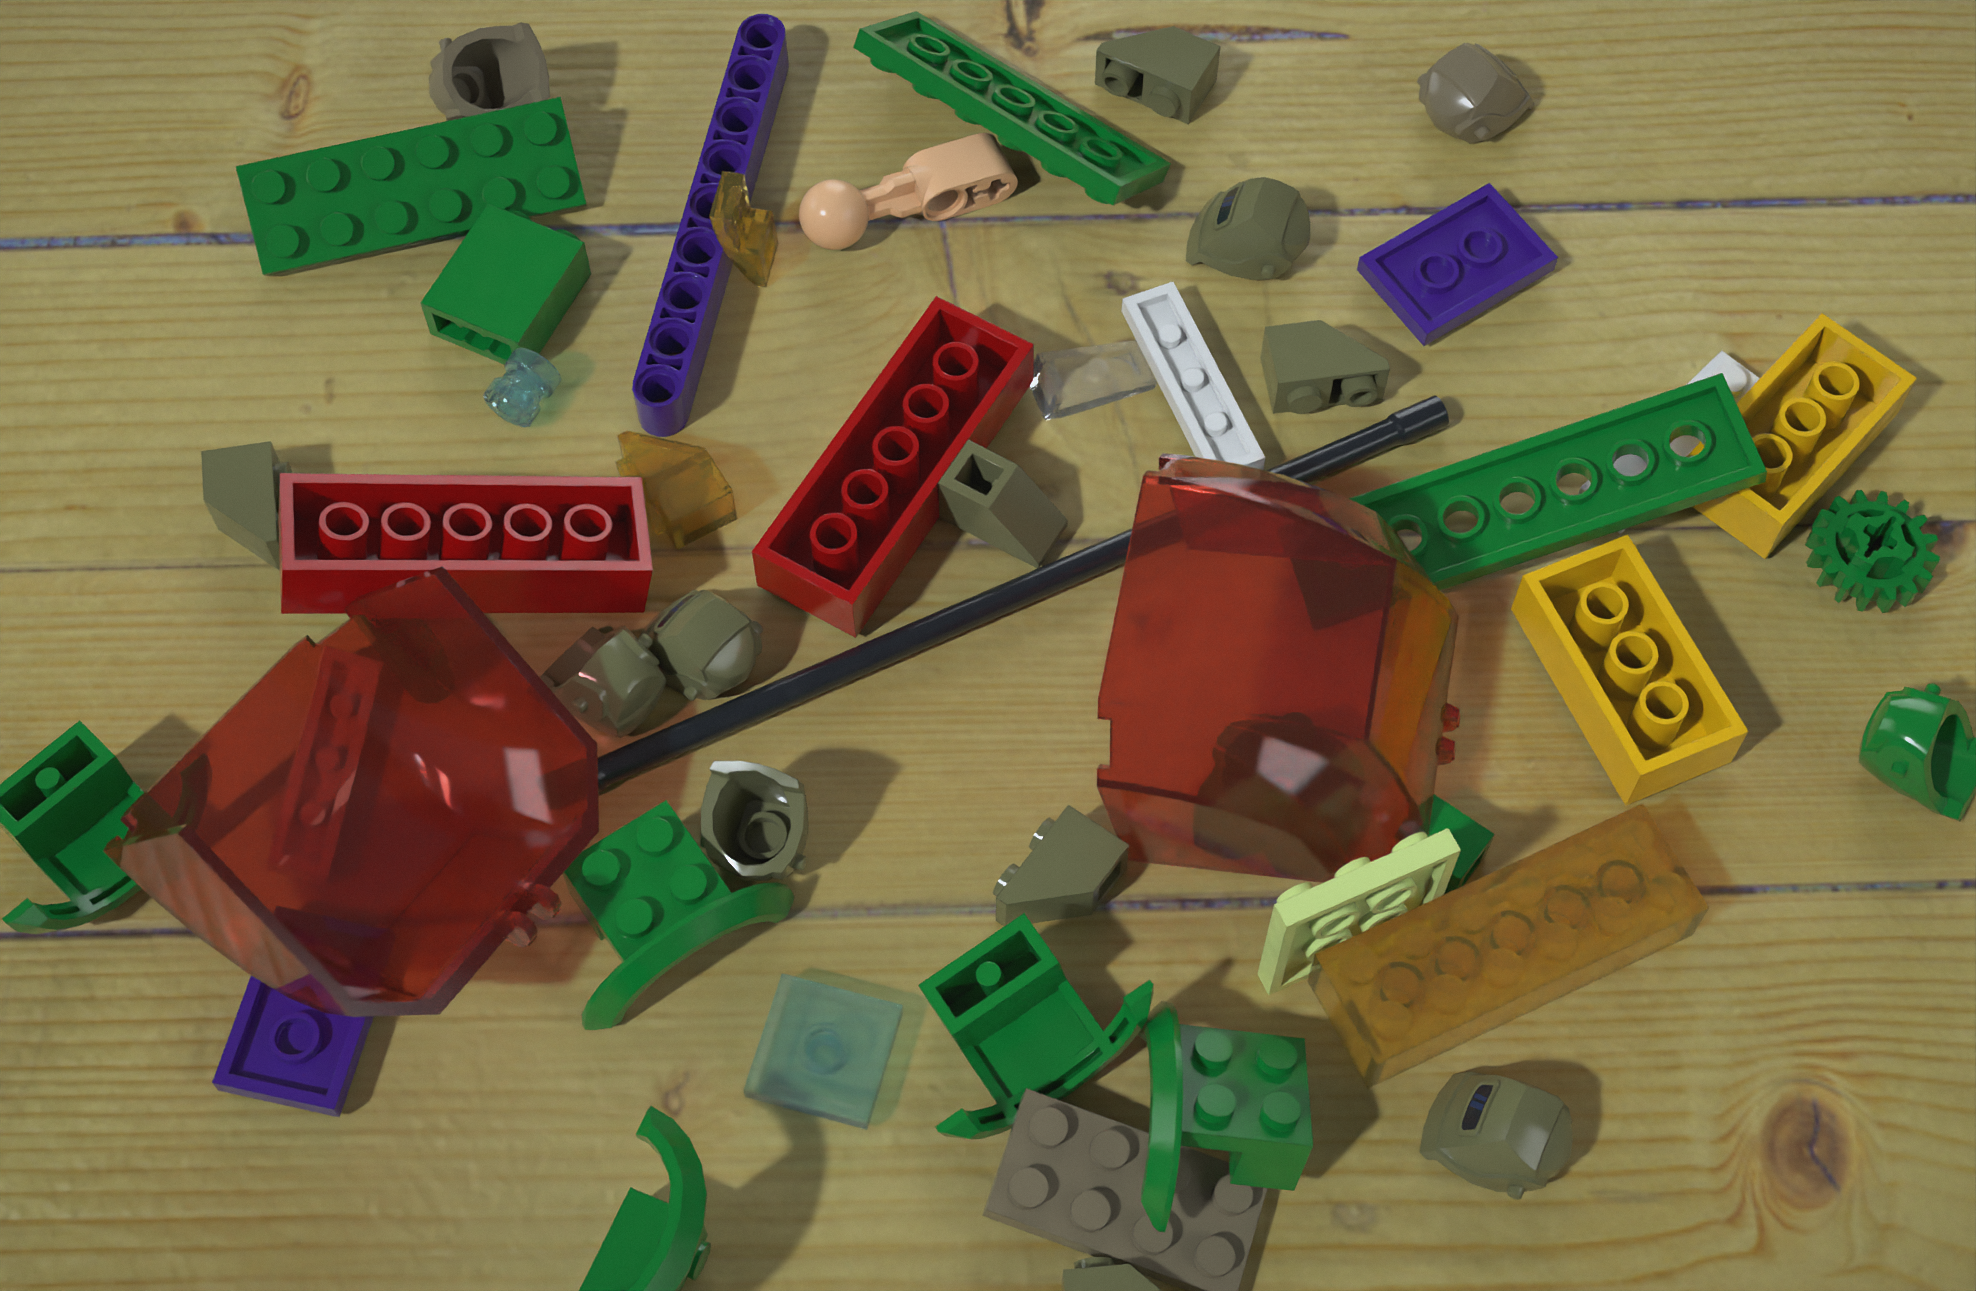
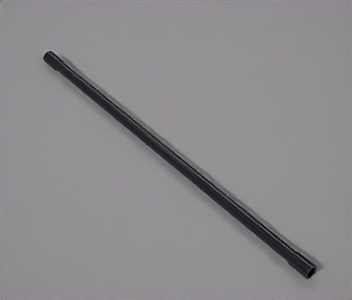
M1431 396L1390 414L1385 420L602 756L587 758L540 778L544 791L554 812L602 792L610 784L1391 447L1408 444L1445 428L1449 424L1447 410L1439 397Z

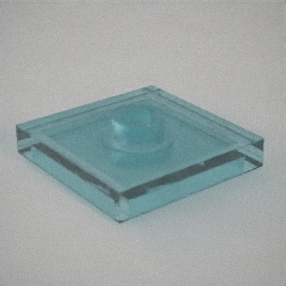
M782 973L743 1090L745 1097L868 1130L902 1019L903 1005Z

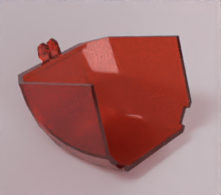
M1162 453L1159 457L1158 470L1160 471L1147 470L1142 478L1098 696L1097 719L1110 720V765L1100 764L1098 766L1097 789L1117 837L1129 844L1128 861L1324 883L1335 878V873L1341 867L1355 859L1368 857L1372 862L1392 853L1393 847L1410 835L1425 832L1428 836L1438 765L1451 763V761L1455 760L1456 753L1455 741L1443 736L1442 733L1452 732L1459 728L1460 709L1447 703L1459 615L1449 599L1439 590L1399 534L1376 511L1340 494L1285 475L1237 463Z
M443 566L357 597L345 606L343 611L349 616V619L317 643L308 634L295 643L124 812L121 821L129 829L125 838L121 839L117 835L107 843L103 850L159 905L213 949L246 973L284 996L323 1013L350 1017L440 1015L505 939L518 947L530 946L537 938L538 930L534 922L526 915L531 912L546 920L554 918L559 913L562 902L558 894L552 891L550 887L599 832L597 742Z

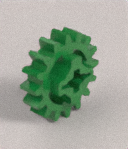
M1856 490L1849 503L1841 496H1837L1828 510L1821 509L1805 542V546L1812 549L1806 563L1807 567L1822 568L1823 571L1816 583L1819 587L1830 584L1835 585L1838 590L1835 593L1834 600L1838 603L1850 595L1856 598L1857 611L1863 612L1869 601H1876L1880 611L1887 613L1895 600L1906 607L1910 605L1917 592H1924L1933 578L1932 572L1940 560V556L1931 552L1938 541V537L1935 534H1922L1921 530L1928 519L1925 515L1910 518L1906 514L1910 502L1905 499L1894 507L1888 504L1887 492L1880 491L1875 501H1868L1867 496L1862 490ZM1874 545H1879V549L1877 551L1874 550L1870 557L1864 556L1867 551H1871Z

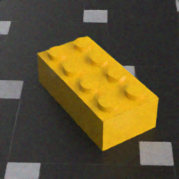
M1821 313L1736 403L1766 468V482L1692 507L1766 559L1896 417L1917 378ZM1700 441L1686 457L1699 454L1704 448L1702 442Z
M1628 534L1522 576L1511 610L1625 806L1732 762L1749 731Z

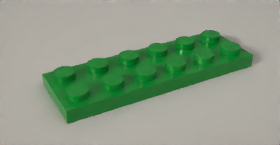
M917 11L859 29L853 48L871 58L870 62L874 67L884 72L896 73L912 83V88L918 94L927 98L938 99L955 109V115L961 120L970 124L981 125L998 135L997 139L1002 145L1016 151L1026 152L1039 160L1045 171L1058 177H1067L1085 188L1086 195L1099 203L1118 204L1163 183L1171 165L1170 162Z
M561 97L235 166L264 276L469 232L487 204L506 211L516 210L529 218L587 206Z

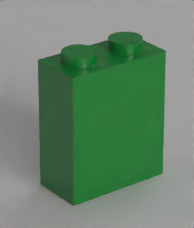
M487 204L420 302L430 334L527 374L591 276L585 243L569 231L563 229L555 231L533 222L528 216L519 211H506Z

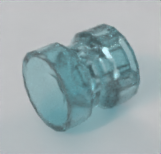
M517 348L512 352L504 365L506 373L502 377L493 379L485 390L483 397L487 405L507 422L520 427H530L541 411L540 401L542 398L551 397L561 382V376L557 369L538 353L525 348Z

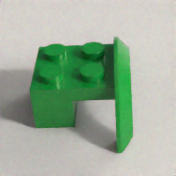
M80 720L0 784L1 828L70 901L41 905L33 903L26 898L4 916L2 920L17 932L29 934L57 932L93 921L117 908L147 886L172 862L191 838L198 825L210 790L211 769L207 758L201 754L178 773L181 780V793L175 811L170 818L131 779L117 757Z
M667 800L559 866L570 895L600 940L602 941L606 938L622 962L598 986L587 1001L581 1014L583 1027L585 1030L612 1028L622 1021L629 1007L647 987L688 956L720 937L753 923L766 921L778 923L787 917L793 905L795 896L786 884L770 882L756 884L731 893Z
M1023 913L918 985L997 1103L975 1111H965L961 1108L935 1126V1128L946 1137L971 1140L984 1139L1011 1129L1021 1097L1026 1088L1051 1098L1062 1100L1119 1056L1142 1030L1148 1019L1154 994V984L1149 979L1124 996L1120 1011L1103 1031L1067 980L1059 961L1028 917Z
M1161 1001L1149 1012L1147 1021L1138 1033V1036L1147 1042L1150 1066L1149 1139L1141 1188V1203L1153 1227L1158 1232H1165L1175 1193L1181 1146L1228 1151L1230 1184L1294 1191L1313 1148L1305 1038L1179 1024L1174 1004Z
M652 1106L648 1108L636 1132V1137L648 1143L660 1156L669 1175V1203L630 1187L579 1291H681L687 1278L696 1280L699 1277L708 1259L711 1243L705 1241L708 1236L704 1225L707 1190L702 1163L690 1138L675 1120Z

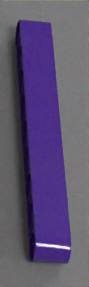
M769 14L750 16L738 28L633 379L632 391L639 422L648 434L657 437H668L677 434L685 427L689 419L787 77L789 60L785 27L782 21ZM674 352H681L680 354L675 356H668V354ZM658 399H668L661 403H653Z

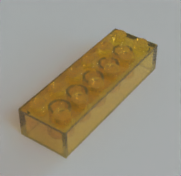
M1642 803L1316 953L1307 981L1366 1087L1369 1089L1692 936L1707 913L1709 906Z

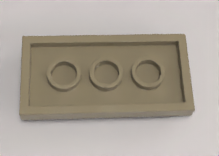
M1026 1088L1021 1097L982 1216L1094 1257L1112 1258L1116 1265L1130 1264L1143 1275L1187 1291H1238L1267 1188L1230 1184L1229 1162L1181 1146L1170 1217L1165 1232H1158L1153 1227L1141 1203V1188L1145 1172L1149 1133Z

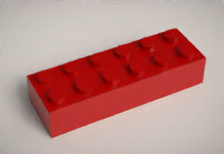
M936 296L752 550L757 586L856 638L938 520V482L968 440L986 449L1032 384L1034 344Z
M280 473L279 557L281 614L644 613L653 567L642 477Z

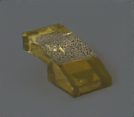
M722 171L709 215L713 230L723 250L739 271L755 286L767 287L779 244L773 211L751 208L744 174Z

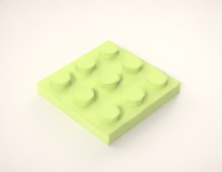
M1447 828L1429 837L1425 832L1415 833L1397 843L1393 847L1392 853L1372 862L1368 857L1355 859L1341 867L1335 873V878L1315 887L1310 882L1301 883L1282 893L1273 907L1257 973L1268 995L1433 923L1461 851L1450 830Z

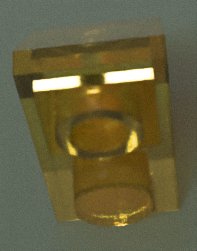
M625 431L617 435L622 458L615 461L620 477H642L647 520L657 535L666 532L677 550L737 520L733 490L705 447L632 431Z

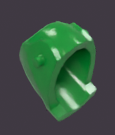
M1933 683L1927 684L1924 691L1904 687L1901 691L1886 692L1865 727L1859 747V763L1878 780L1898 793L1918 801L1934 813L1960 822L1976 793V737L1973 735L1967 712L1959 701L1939 696L1941 688Z

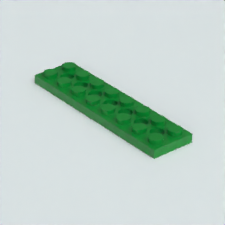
M1723 373L1275 523V527L1311 630L1314 633L1766 482L1767 471ZM1680 436H1693L1702 442L1704 448L1695 456L1684 457L1676 454L1671 449L1670 444ZM1632 454L1641 457L1646 462L1647 467L1638 475L1626 476L1619 473L1613 464L1621 456ZM1577 473L1585 476L1591 485L1581 494L1569 495L1562 492L1558 488L1557 483L1563 476ZM1514 492L1525 493L1534 500L1533 506L1521 514L1507 512L1502 508L1501 502L1507 495ZM1457 511L1470 512L1478 519L1476 526L1465 533L1453 532L1444 523L1449 515ZM1400 530L1415 531L1422 538L1420 544L1408 552H1400L1393 549L1389 545V540L1392 535ZM1347 548L1358 549L1366 556L1365 561L1360 567L1350 571L1337 568L1333 564V560L1340 551Z

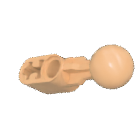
M978 133L915 153L906 161L902 171L884 176L879 185L859 190L851 183L838 179L821 181L811 187L804 195L800 204L799 220L803 232L810 241L825 249L839 250L856 243L864 234L870 220L890 214L899 218L913 214H923L927 220L942 221L1004 201L1015 191L1018 180L996 137L990 133Z

